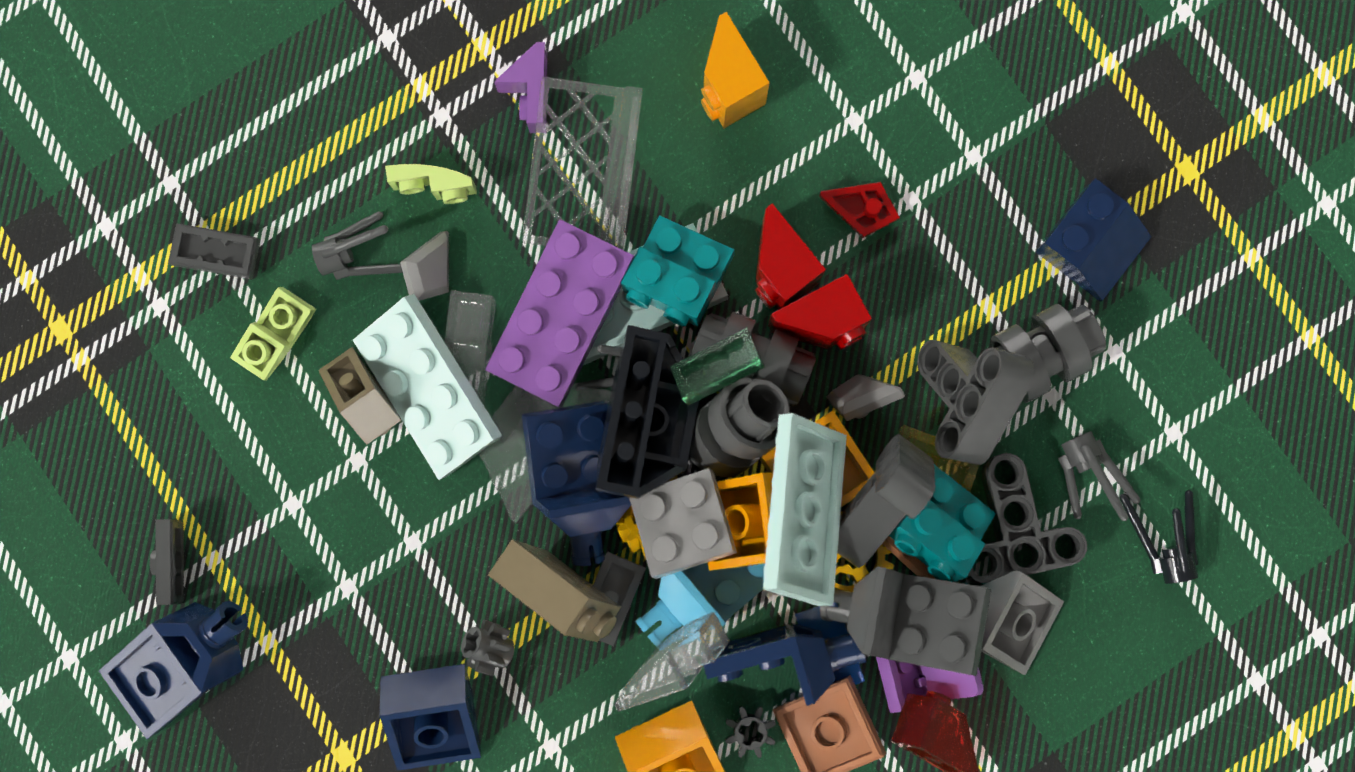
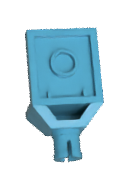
M707 562L661 577L658 593L660 600L651 610L642 617H639L635 622L645 632L657 621H662V624L648 635V638L656 647L682 625L686 629H720L731 616L763 590L765 564L709 571Z

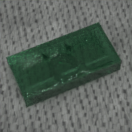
M745 328L670 367L682 399L687 405H690L765 366L752 335Z

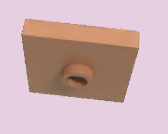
M851 675L833 682L815 704L806 706L804 696L802 695L773 709L801 772H849L883 758L887 754Z

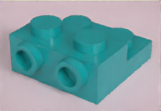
M659 215L643 248L639 247L621 282L623 292L627 294L625 298L644 309H648L652 305L665 311L663 316L677 325L685 327L687 323L698 327L735 255V250Z
M934 464L935 491L933 496L915 518L911 519L905 515L890 533L889 537L895 541V546L901 552L909 556H915L928 566V572L938 580L955 582L966 579L985 546L981 538L996 513Z

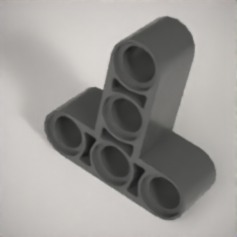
M929 340L924 343L918 354V370L949 407V411L936 434V451L942 458L981 465L992 454L1028 392L1034 379V363L1027 356L996 348H987L977 359L967 348L937 340Z
M900 434L895 435L879 455L875 473L840 514L837 553L857 568H860L871 558L905 515L911 519L915 518L928 504L935 491L934 459Z
M1002 453L985 462L981 471L982 482L988 507L996 513L992 519L996 541L985 543L981 551L989 556L991 560V569L987 575L979 576L972 568L966 578L974 583H988L1015 570L1029 575L1080 562L1087 552V541L1079 530L1072 527L1040 530L1027 470L1023 461L1014 454ZM998 462L1007 463L1013 471L1012 480L1007 485L998 482L994 476V469ZM1010 502L1017 504L1022 510L1021 522L1016 526L1010 525L1004 518V509ZM1060 535L1067 536L1073 545L1071 554L1066 558L1060 557L1055 550V542ZM1021 543L1027 545L1032 552L1031 562L1025 567L1019 566L1014 560V550Z

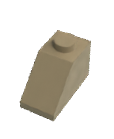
M353 347L318 370L338 411L366 445L377 437L386 434L394 425L401 421L387 395Z

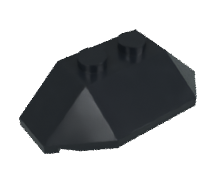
M631 325L627 327L606 414L598 455L595 490L639 499L687 469L701 387L686 361L675 347L676 344L670 334Z

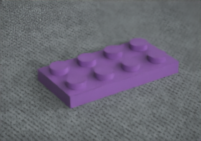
M559 219L485 370L557 407H563L622 287L621 282L634 255Z

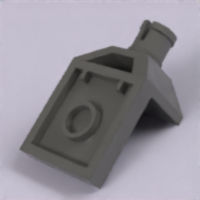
M877 567L854 585L853 592L839 590L834 587L833 603H839L840 606H820V616L824 621L847 623V630L862 654L977 676L992 589L908 575L888 568Z

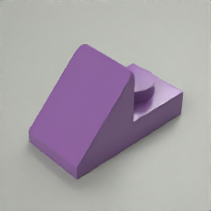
M536 42L495 80V86L499 93H527V96L520 95L519 115L520 120H527L526 123L530 133H546L548 53L545 42Z

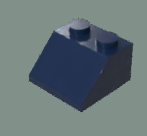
M1095 178L1083 189L1035 252L1101 302L1152 236L1130 204Z
M465 664L381 676L379 716L397 771L481 758L473 691Z

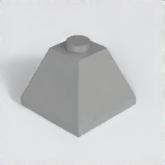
M1015 570L980 586L992 589L981 652L1026 675L1064 601L1024 573Z

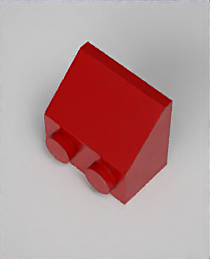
M772 203L765 209L762 222L755 280L758 287L755 291L769 309L776 306L779 310L800 299L818 285L826 269Z
M848 274L772 313L768 327L772 333L777 328L800 337L799 341L814 346L829 349L837 344L838 348L843 350L862 339L861 336L866 334L864 329L872 318Z

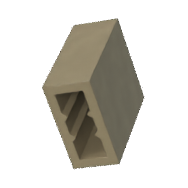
M513 539L488 574L489 577L566 636L598 642L600 638L606 637L612 631L617 621L615 616L621 609V606L549 551Z

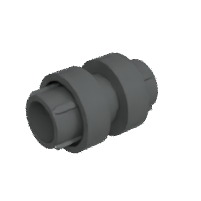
M1054 304L1032 316L1033 330L1026 333L1019 325L1015 324L991 337L992 348L1027 356L1034 363V379L1022 400L1023 402L1028 403L1050 392V377L1056 374L1064 382H1070L1090 372L1093 367L1091 357L1105 351L1106 340L1103 331L1093 313L1085 305L1066 311L1060 304Z
M734 311L729 320L713 313L706 315L688 360L691 366L708 372L705 382L724 389L733 379L761 378V380L769 381L779 387L786 396L789 405L794 406L799 403L816 361L814 353L796 347L800 337L777 328L771 340L752 333L756 320Z
M740 378L729 383L713 400L696 413L689 452L692 462L700 470L712 469L715 476L735 477L745 472L761 457L775 448L779 415L789 414L790 409L787 398L781 389L769 381L761 380V378Z

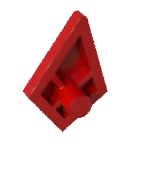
M881 182L821 191L819 195L862 238L900 219Z

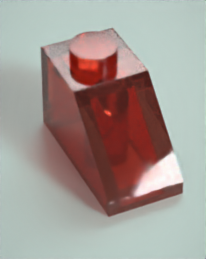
M927 691L926 696L908 693L891 742L943 772H979L966 714L950 705L952 699L941 693Z

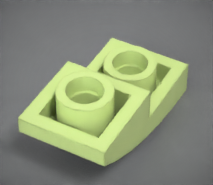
M421 164L385 166L387 182L394 191L400 190V194L420 193L425 190L424 186L430 185L431 192L436 200L443 199L445 204L465 202L468 200L467 195L477 194L476 185L472 178L454 170Z
M278 287L258 321L250 323L230 358L262 380H267L295 344L317 309L286 288Z

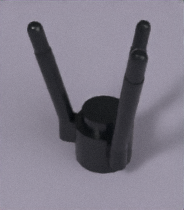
M1191 490L1185 492V534L1180 509L1174 508L1172 510L1176 545L1161 549L1163 557H1159L1128 496L1121 494L1120 501L1151 561L1153 574L1163 573L1165 584L1186 582L1198 578L1196 565L1199 563L1195 546L1193 492Z

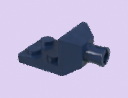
M604 401L522 414L532 504L569 536L572 550L571 562L576 566L591 565L590 558H593L595 564L605 560L601 537L602 531L612 529L631 506L629 497L595 490L598 455L608 405Z
M226 601L214 610L194 602L151 623L99 670V673L146 739L159 733L207 691L244 670L239 644L234 636L246 629L248 618L244 613L233 623L230 620L242 609L238 604Z
M790 623L705 647L702 663L707 679L717 677L718 682H725L742 676V669L759 665L760 670H768L781 666L785 663L784 657L792 655L806 706L815 704L835 681L833 672L857 663H866V659L850 633L832 638H823L822 632L819 630Z

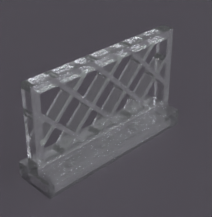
M542 76L523 227V244L547 245L550 237L532 236L533 218L547 208L557 222L559 219L563 220L551 204L570 190L585 210L572 219L569 224L573 225L586 214H589L599 227L597 238L623 250L643 88L630 86L621 88ZM549 88L567 90L577 104L560 117H557L547 104ZM575 91L590 94L581 100ZM597 94L614 97L613 113L601 123L597 121L585 105ZM580 108L594 125V128L576 141L562 121ZM546 112L553 120L547 127H545ZM611 121L609 136L603 127ZM555 126H558L571 143V146L553 159L542 145L543 136ZM598 131L609 146L607 156L594 165L580 144ZM575 149L590 169L571 183L557 165V162ZM542 153L549 163L539 170ZM607 162L604 178L598 168ZM552 167L567 187L550 200H547L537 187L538 177ZM593 172L604 188L603 196L589 206L574 186ZM537 195L543 202V205L534 211ZM599 204H601L600 219L593 211Z

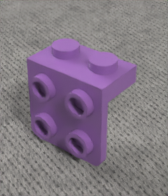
M876 657L890 713L903 712L929 702L968 698L983 693L984 688L979 667L977 676Z

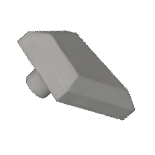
M448 231L438 233L400 262L409 295L415 294L418 301L449 292Z
M858 374L831 391L827 399L846 421L854 418H863L870 411L897 401L905 395L901 387Z

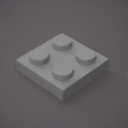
M707 468L666 482L639 499L630 498L651 578L658 579L737 553L712 469Z

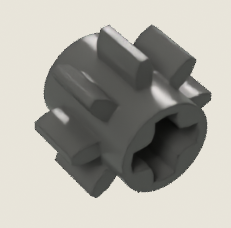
M483 620L481 628H470L464 635L461 644L462 655L468 658L465 665L475 669L476 672L488 676H493L495 667L499 669L505 668L512 660L514 654V643L512 639L507 638L510 634V629L501 627V625L488 620Z
M741 705L739 706L741 717L737 721L726 718V724L734 728V734L725 738L726 744L737 741L740 745L738 756L741 758L745 755L747 749L754 750L756 756L761 758L762 752L760 747L764 743L775 745V740L767 735V729L774 727L776 723L774 720L762 721L763 708L761 706L756 708L754 714H747L745 708ZM752 721H756V727L761 736L759 738L751 737L749 742L743 741L744 735L739 730L740 726H749Z

